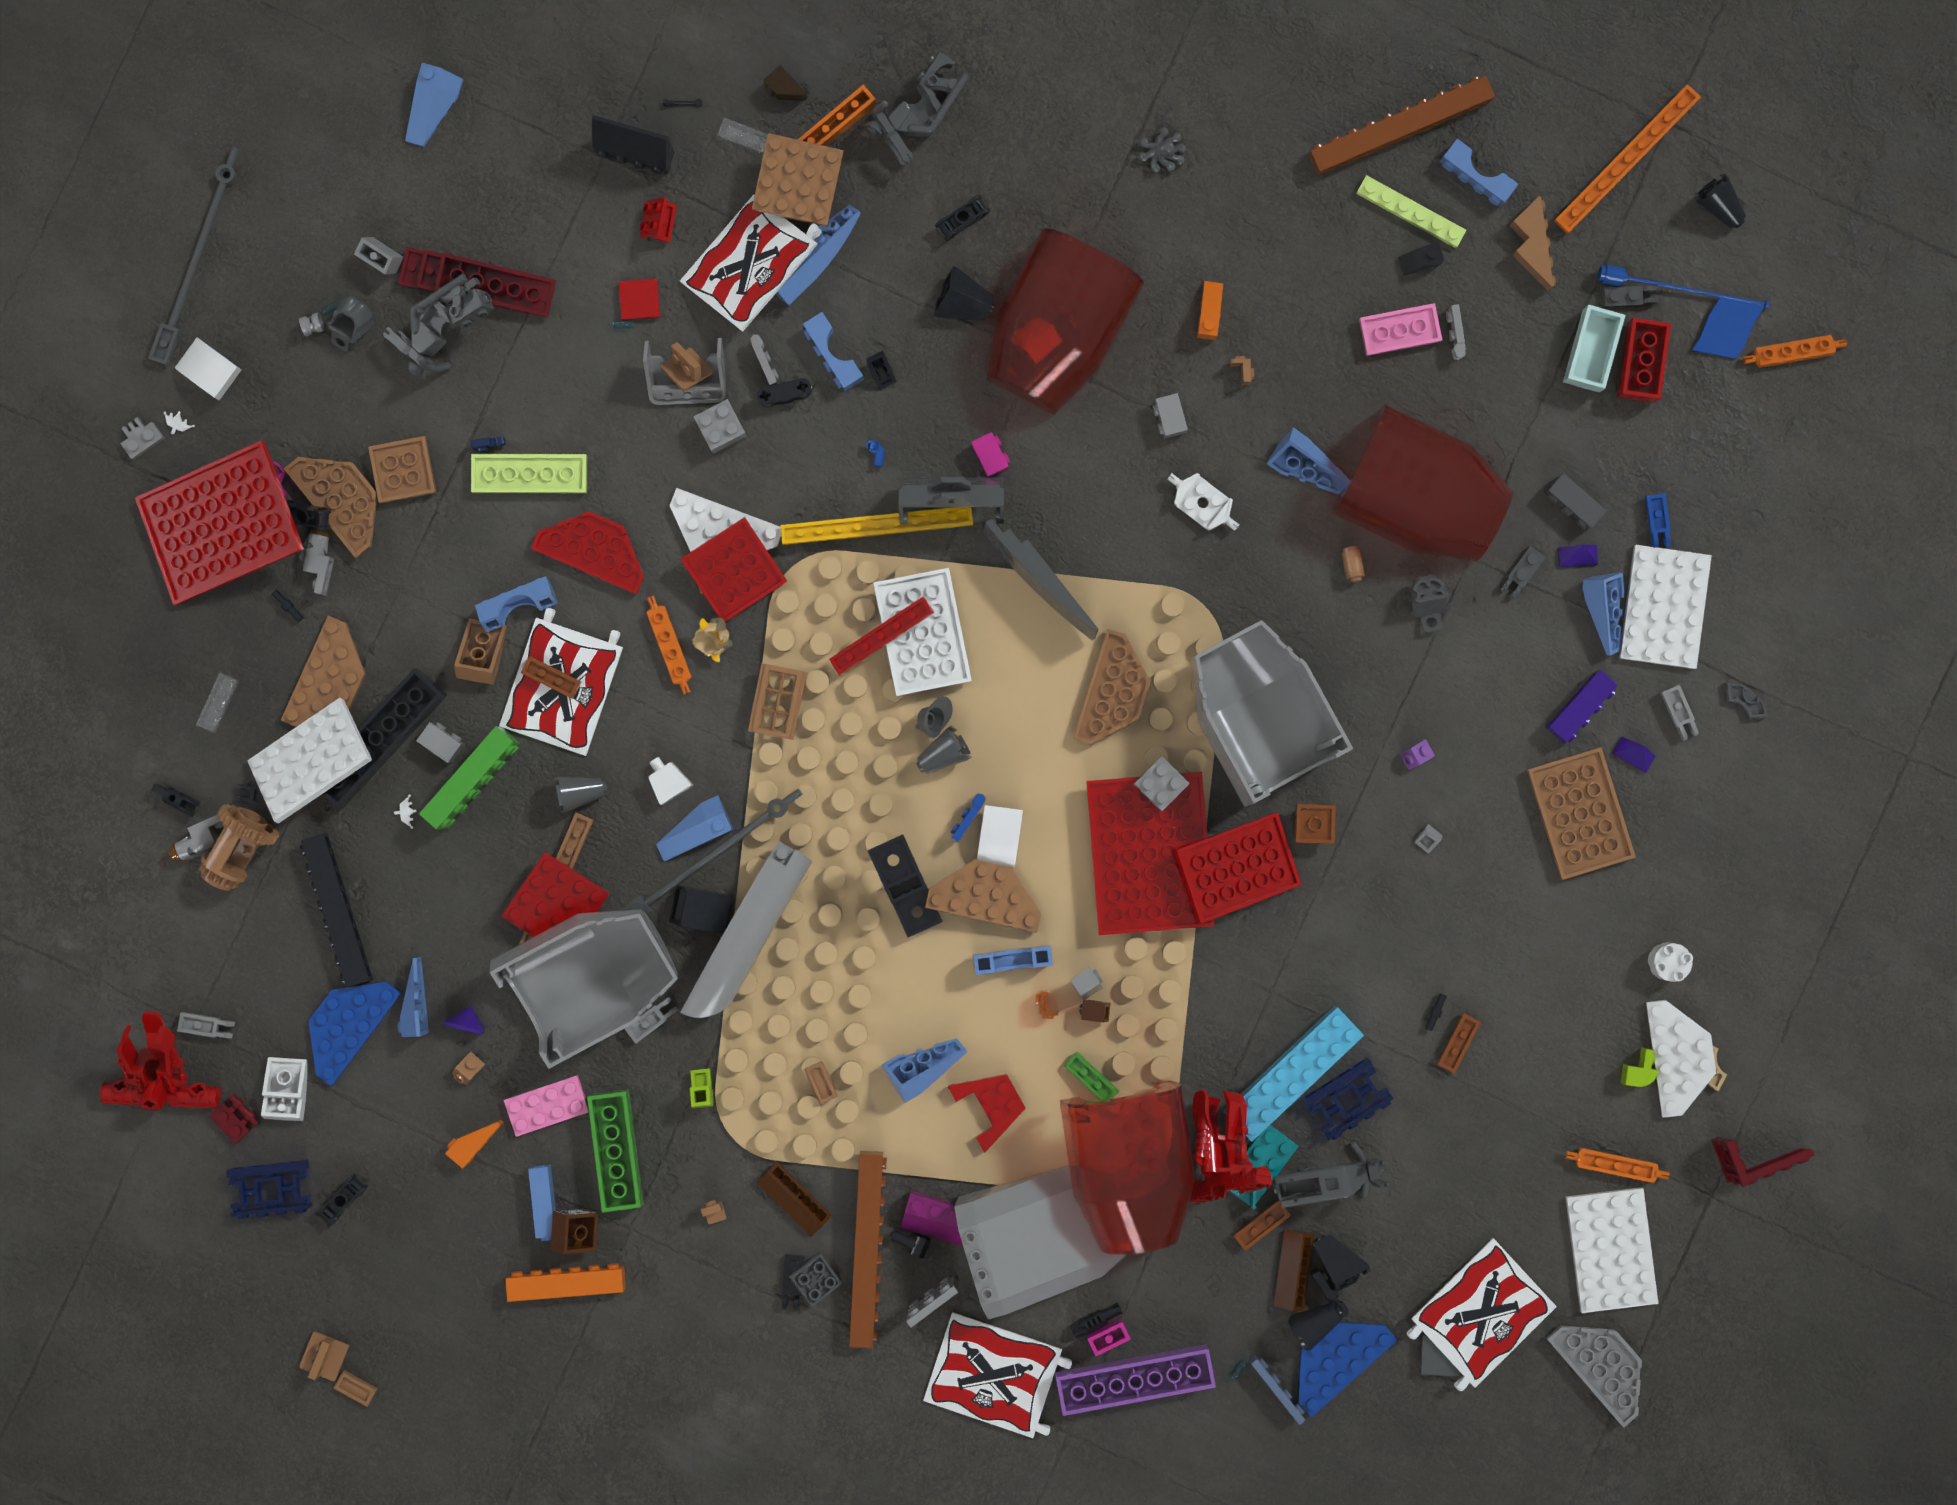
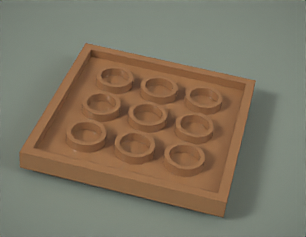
M768 133L752 210L828 227L844 150Z

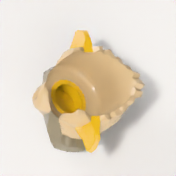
M702 618L699 622L700 628L696 631L694 639H692V644L704 655L711 656L715 662H720V654L733 646L732 640H729V632L726 629L725 621L723 618H711L710 623H707Z

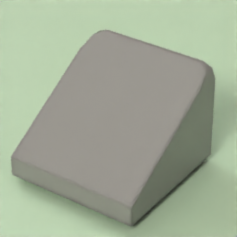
M1427 824L1414 840V843L1429 854L1439 844L1443 836Z

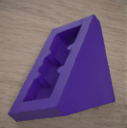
M1582 544L1558 548L1559 567L1598 565L1597 545Z
M1621 737L1612 753L1645 773L1656 757L1645 746Z
M472 1006L443 1022L445 1026L482 1034L485 1031Z

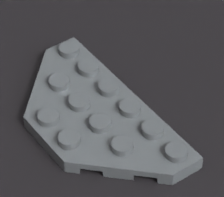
M1560 1325L1546 1337L1623 1428L1638 1416L1642 1360L1615 1329Z

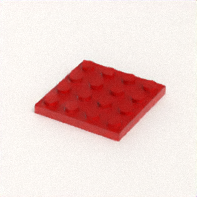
M745 517L680 558L719 618H723L725 622L787 582Z
M544 851L501 917L535 937L578 913L598 912L610 893Z

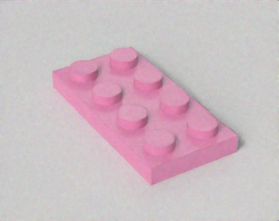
M1435 303L1359 318L1366 356L1442 341Z
M578 1075L504 1100L516 1137L589 1112Z

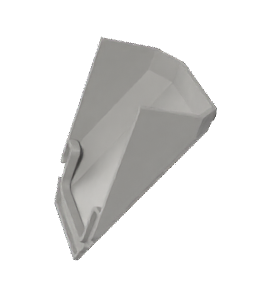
M1067 1165L958 1197L954 1206L958 1230L981 1307L988 1319L1009 1314L1103 1277L1134 1248L1120 1199L1107 1179L1112 1173Z

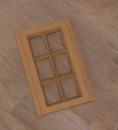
M761 663L748 731L794 740L807 672ZM771 672L781 674L778 689L768 688ZM785 675L795 677L792 692L782 690ZM767 692L777 693L774 709L764 707ZM781 694L791 696L788 712L778 710ZM763 711L773 713L770 728L760 727ZM777 714L787 716L785 731L774 729Z

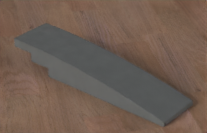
M992 518L985 522L983 534L1010 566L1053 609L1093 641L1099 629L1028 539L1020 543L1010 529L1003 533Z

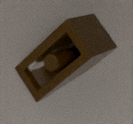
M781 65L764 79V89L771 97L774 95L778 100L805 101L807 99L806 92Z

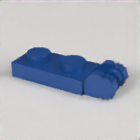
M1666 493L1645 496L1652 547H1659L1658 533H1663L1662 538L1665 548L1670 547L1669 532L1671 529Z
M978 793L972 799V808L967 807L961 816L964 818L960 825L956 823L950 832L953 834L951 838L956 842H959L983 806L986 798L983 794Z

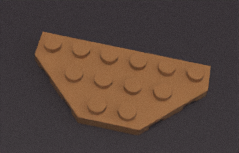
M297 457L284 468L312 505L331 509L329 524L355 558H358L372 547L377 492L354 463Z
M329 615L327 616L281 721L297 727L338 698H342L348 709H351L366 676V671L360 661L358 650L351 637L347 623Z
M1109 629L1106 631L1073 736L1074 740L1093 745L1140 720L1151 681L1126 634Z
M976 859L930 887L924 906L927 909L1034 933L1038 931L1041 916L1040 911L1011 867Z

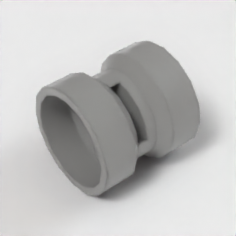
M314 313L308 318L306 316L299 318L300 327L305 336L312 335L313 332L325 331L319 313Z

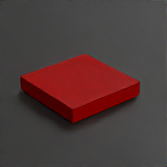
M657 279L619 281L622 321L660 318Z

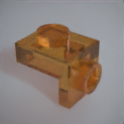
M1040 990V993L1036 994L1035 998L1038 1014L1042 1015V1018L1054 1019V1016H1058V1011L1047 1010L1048 991Z

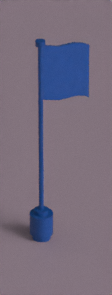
M1609 264L1601 265L1597 274V280L1601 281V283L1619 287L1626 280L1719 297L1708 315L1700 338L1691 351L1736 359L1743 350L1754 322L1763 308L1768 309L1770 306V301L1760 302L1630 277L1628 272H1625L1624 267Z

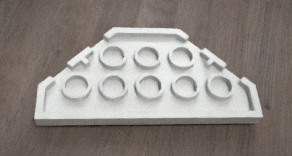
M676 488L670 508L690 552L743 517L747 519L767 551L778 547L781 539L780 526Z
M1668 1001L1646 1002L1652 1050H1654L1656 1056L1654 1064L1655 1069L1659 1070L1656 1079L1662 1117L1682 1116L1716 1074L1712 1037L1709 1032Z

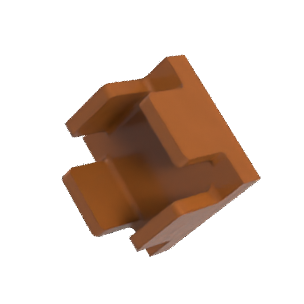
M1296 804L1293 829L1295 842L1335 844L1336 805Z

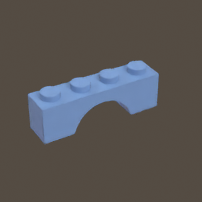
M1456 139L1440 161L1443 164L1442 166L1447 171L1456 173L1462 182H1468L1472 185L1477 193L1487 196L1493 205L1501 207L1518 186V183L1504 173L1495 177L1480 175L1474 169L1471 162L1472 149Z
M823 312L803 323L805 330L802 332L808 341L812 339L814 342V351L818 357L822 355L825 362H823V365L828 373L833 372L835 375L833 380L839 389L842 387L844 391H847L864 380L862 373L853 360H839L829 352L828 341L834 331Z
M545 576L528 584L518 586L506 593H501L489 600H484L476 604L475 608L480 624L488 633L505 626L508 614L518 606L533 605L541 611L558 604L553 587Z
M1050 945L973 954L976 975L1053 965Z

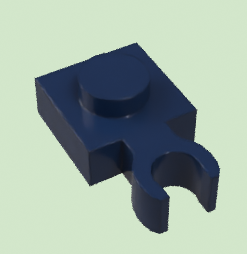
M503 436L470 440L472 449L477 450L478 453L488 452L489 448L506 446V441Z

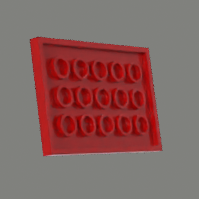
M1278 812L1174 850L1198 924L1205 923L1302 885Z

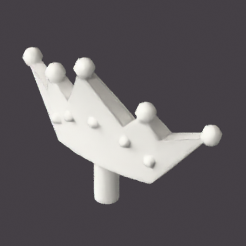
M180 411L174 417L172 416L173 413H170L168 416L164 412L167 425L173 427L171 434H174L176 429L184 432L191 427L194 428L195 425H187L186 419L182 422Z
M409 794L400 803V811H394V814H400L401 821L413 829L410 821H413V818L410 816L417 811L409 807L412 805V802H408L409 797H411Z

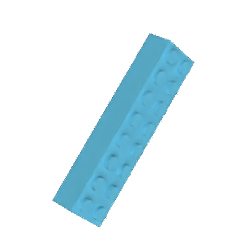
M1333 1006L1241 1093L1247 1103L1246 1127L1248 1128V1133L1246 1136L1251 1142L1364 1036L1338 1007Z

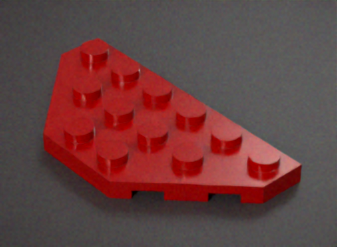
M590 511L557 523L549 528L539 530L531 546L532 550L634 594L638 593L644 580V574L625 527Z

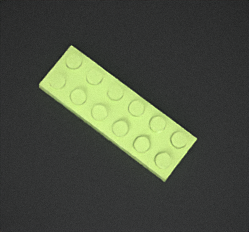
M471 454V492L587 493V455Z

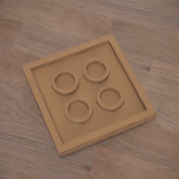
M425 436L368 447L378 502L380 504L437 493L427 438Z

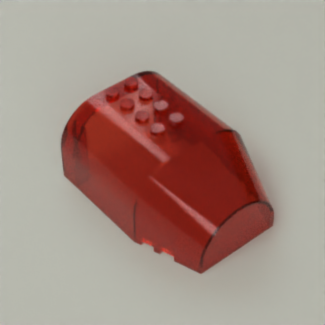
M1042 229L997 314L987 381L1055 416L1099 373L1144 285L1142 278L1118 260L1070 235L1054 229Z
M1385 404L1379 410L1373 422L1372 428H1374V432L1346 489L1339 495L1331 513L1417 554L1478 561L1485 554L1497 534L1509 508L1513 491L1473 445Z
M1168 1080L1152 1083L1153 1087L1158 1090L1108 1100L1088 1101L1080 1097L1059 1100L1073 1196L1079 1204L1100 1250L1104 1253L1136 1254L1169 1247L1179 1240L1195 1185V1175L1182 1087L1178 1082Z

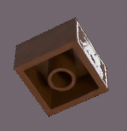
M588 1209L553 1211L550 1250L561 1254L596 1251L598 1212Z

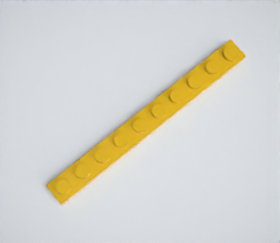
M952 507L908 512V524H900L899 513L786 524L780 525L782 545L973 526L971 507Z

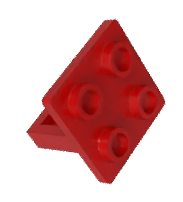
M665 197L647 200L643 206L644 215L639 227L640 238H653L669 243L677 205L667 202L668 199Z

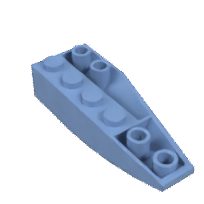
M849 204L829 219L828 227L819 226L822 232L820 236L814 239L818 245L776 293L783 302L790 305L830 264L861 214L859 210Z

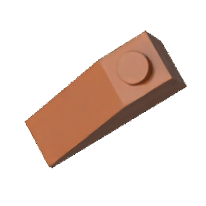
M1204 281L1196 338L1216 340L1223 283Z
M499 1120L461 1136L457 1140L454 1138L447 1145L448 1151L445 1154L463 1169L504 1122Z

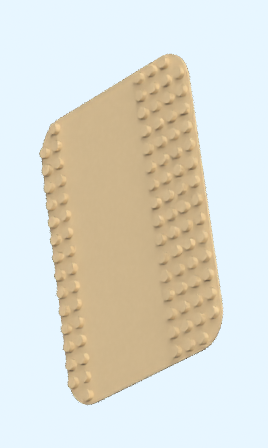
M834 550L808 556L796 563L784 574L787 582L774 590L769 604L762 663L807 672L794 740L760 733L754 734L744 827L765 813L771 800L776 798L783 800L798 788L803 795L787 805V812L784 816L780 818L771 817L743 837L735 913L778 841L801 852L812 863L733 1001L723 1011L715 1083V1100L718 1114L725 1129L740 1146L750 1153L769 1160L859 1170L860 1151L883 1152V1157L887 1158L886 1169H882L883 1173L1001 1185L1067 1165L1114 1174L1154 1147L1161 1150L1167 1159L1174 1136L1196 928L1109 935L1098 934L1086 781L1141 777L1162 756L1180 774L1202 772L1207 826L1214 750L1197 719L1192 657L1222 642L1223 638L1215 618L1198 599L1189 593L1169 586L1055 574L1099 629L1096 638L1092 641L1053 609L1014 569ZM949 568L972 681L896 696L886 646L842 675H838L829 659L881 625L873 582ZM1109 629L1126 634L1151 681V685L1140 720L1091 745L1074 740L1073 736L1106 631ZM770 673L768 688L778 689L781 674ZM785 675L782 690L792 692L795 677ZM766 693L764 707L774 709L777 693ZM781 694L778 710L789 711L791 696ZM938 697H948L951 700L953 712L949 722L940 734L935 738H931L925 732L918 730L915 725L917 724L919 711L922 708L929 707ZM763 711L760 727H771L773 713ZM777 714L775 730L785 731L787 716ZM954 726L957 729L954 733L963 737L971 752L969 755L972 758L929 774L921 772L916 764L918 762L917 757L948 727ZM978 793L983 794L986 797L983 806L959 842H956L951 838L953 834L950 832L956 823L959 825L962 823L964 818L961 816L967 807L972 808V799ZM774 805L773 809L775 812H778L780 807L779 805ZM984 805L1023 810L1015 867L1011 868L1041 913L1037 933L938 911L943 922L911 937H907L867 850L903 834L929 889L972 860H977ZM895 854L890 855L888 863L891 866H896L899 863V857ZM916 906L912 909L914 917L919 918L922 916L923 909ZM1050 945L1052 966L1011 969L980 975L975 974L973 954ZM1089 967L1092 971L1097 970L1103 980L1101 983L1103 988L1086 1000L1110 1002L1109 1022L1081 1020L1079 1010L1083 999L1073 986L1071 979ZM957 1038L965 1047L967 1053L924 1092L905 1103L895 1091L882 1064L900 1054L910 1055L916 1053L918 1049L927 1050L933 1048L935 1044ZM1077 1051L1120 1090L1108 1105H1105L1064 1067ZM820 1061H823L838 1094V1097L822 1104L819 1103L805 1072V1068ZM1007 1074L1026 1109L988 1151L984 1153L976 1136L993 1127L975 1093H971L956 1102L948 1086Z

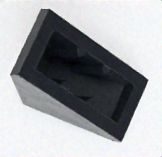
M883 351L866 358V363L879 390L897 382Z

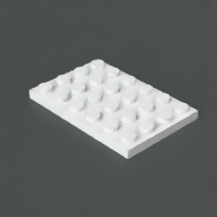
M1634 545L1619 659L1697 669L1712 555Z
M949 568L873 582L881 624L923 596H925L935 612L886 645L896 696L972 681Z
M338 698L247 760L274 822L280 823L370 762L372 758L345 701L342 698Z
M1639 1187L1566 1196L1580 1312L1588 1313L1658 1304L1644 1189Z

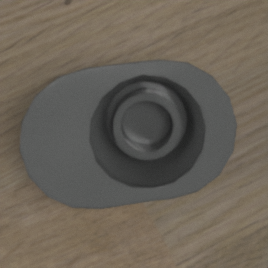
M941 696L929 707L922 708L918 713L915 727L925 732L931 738L937 737L952 716L953 707L951 700L948 697Z

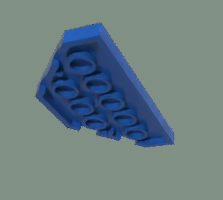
M389 982L331 990L309 1019L316 1075L330 1086H333L401 996L402 992Z
M1340 1322L1312 1350L1306 1351L1301 1346L1298 1403L1312 1418L1397 1341L1396 1337L1384 1324Z

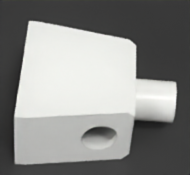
M659 757L650 762L655 772L648 776L660 805L666 804L693 786L692 782L673 762L664 765Z

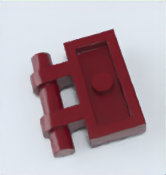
M232 1094L228 1098L232 1106L230 1107L225 1102L209 1117L234 1144H237L251 1131L247 1124L250 1122L255 1127L260 1121L255 1117L256 1114L244 1105V1101L241 1098L238 1099L235 1094ZM237 1109L244 1116L243 1119L235 1113Z

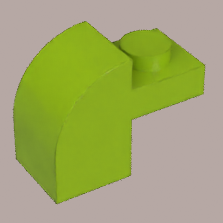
M1641 1047L1638 1066L1623 1064L1620 1083L1636 1087H1644L1651 1084L1659 1070L1651 1068L1656 1059L1654 1050Z
M711 1069L690 1071L692 1085L690 1088L691 1107L694 1109L713 1106L714 1096Z

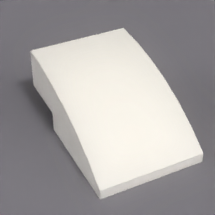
M198 337L175 366L176 370L217 400L222 398L242 370Z
M984 805L977 860L1015 867L1023 810Z
M268 1057L262 1091L264 1099L261 1116L264 1119L303 1121L307 1090L306 1059Z

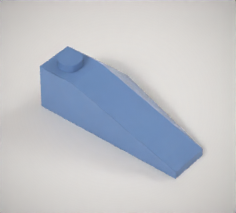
M426 63L421 64L411 107L406 142L425 147L442 118H445L451 105L458 99L463 83L462 78L440 67Z
M1294 427L1281 439L1267 461L1270 467L1282 475L1295 476L1299 478V481H1309L1321 489L1338 495L1351 483V480L1308 437Z

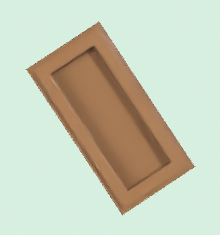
M823 1061L805 1068V1072L820 1104L838 1097Z
M346 1370L342 1372L334 1386L335 1390L366 1407L369 1406L378 1390L375 1386Z

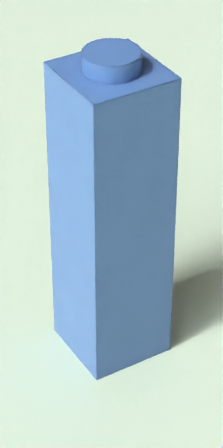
M551 1164L532 1166L528 1169L535 1238H541V1241L551 1240L553 1211H556Z

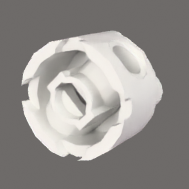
M1670 942L1656 945L1648 957V965H1650L1652 974L1659 979L1671 982L1682 981L1687 977L1693 964V956L1689 953L1688 949L1682 945Z

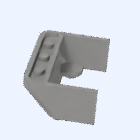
M718 338L717 353L709 354L706 357L705 362L713 369V374L685 391L681 390L661 369V365L667 362V360L662 356H651L649 341H645L643 364L648 395L653 404L718 403L725 399V359L722 338Z

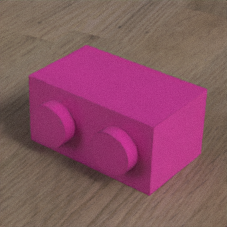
M991 432L971 442V446L987 478L1009 469L1008 463H1010L1006 452L1002 454L999 448L1002 444L997 435L994 436Z
M1121 1317L1087 1335L1095 1356L1131 1340Z

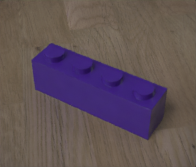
M1602 670L1595 671L1545 728L1562 743L1573 741L1578 735L1576 733L1580 727L1584 728L1591 720L1589 717L1602 709L1603 701L1606 698L1609 700L1616 693L1614 689L1618 685Z

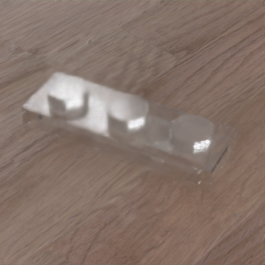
M724 118L717 136L764 155L768 134Z
M219 672L196 723L197 726L216 733L239 680Z

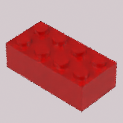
M1632 318L1627 322L1617 398L1652 403L1661 399L1671 323Z

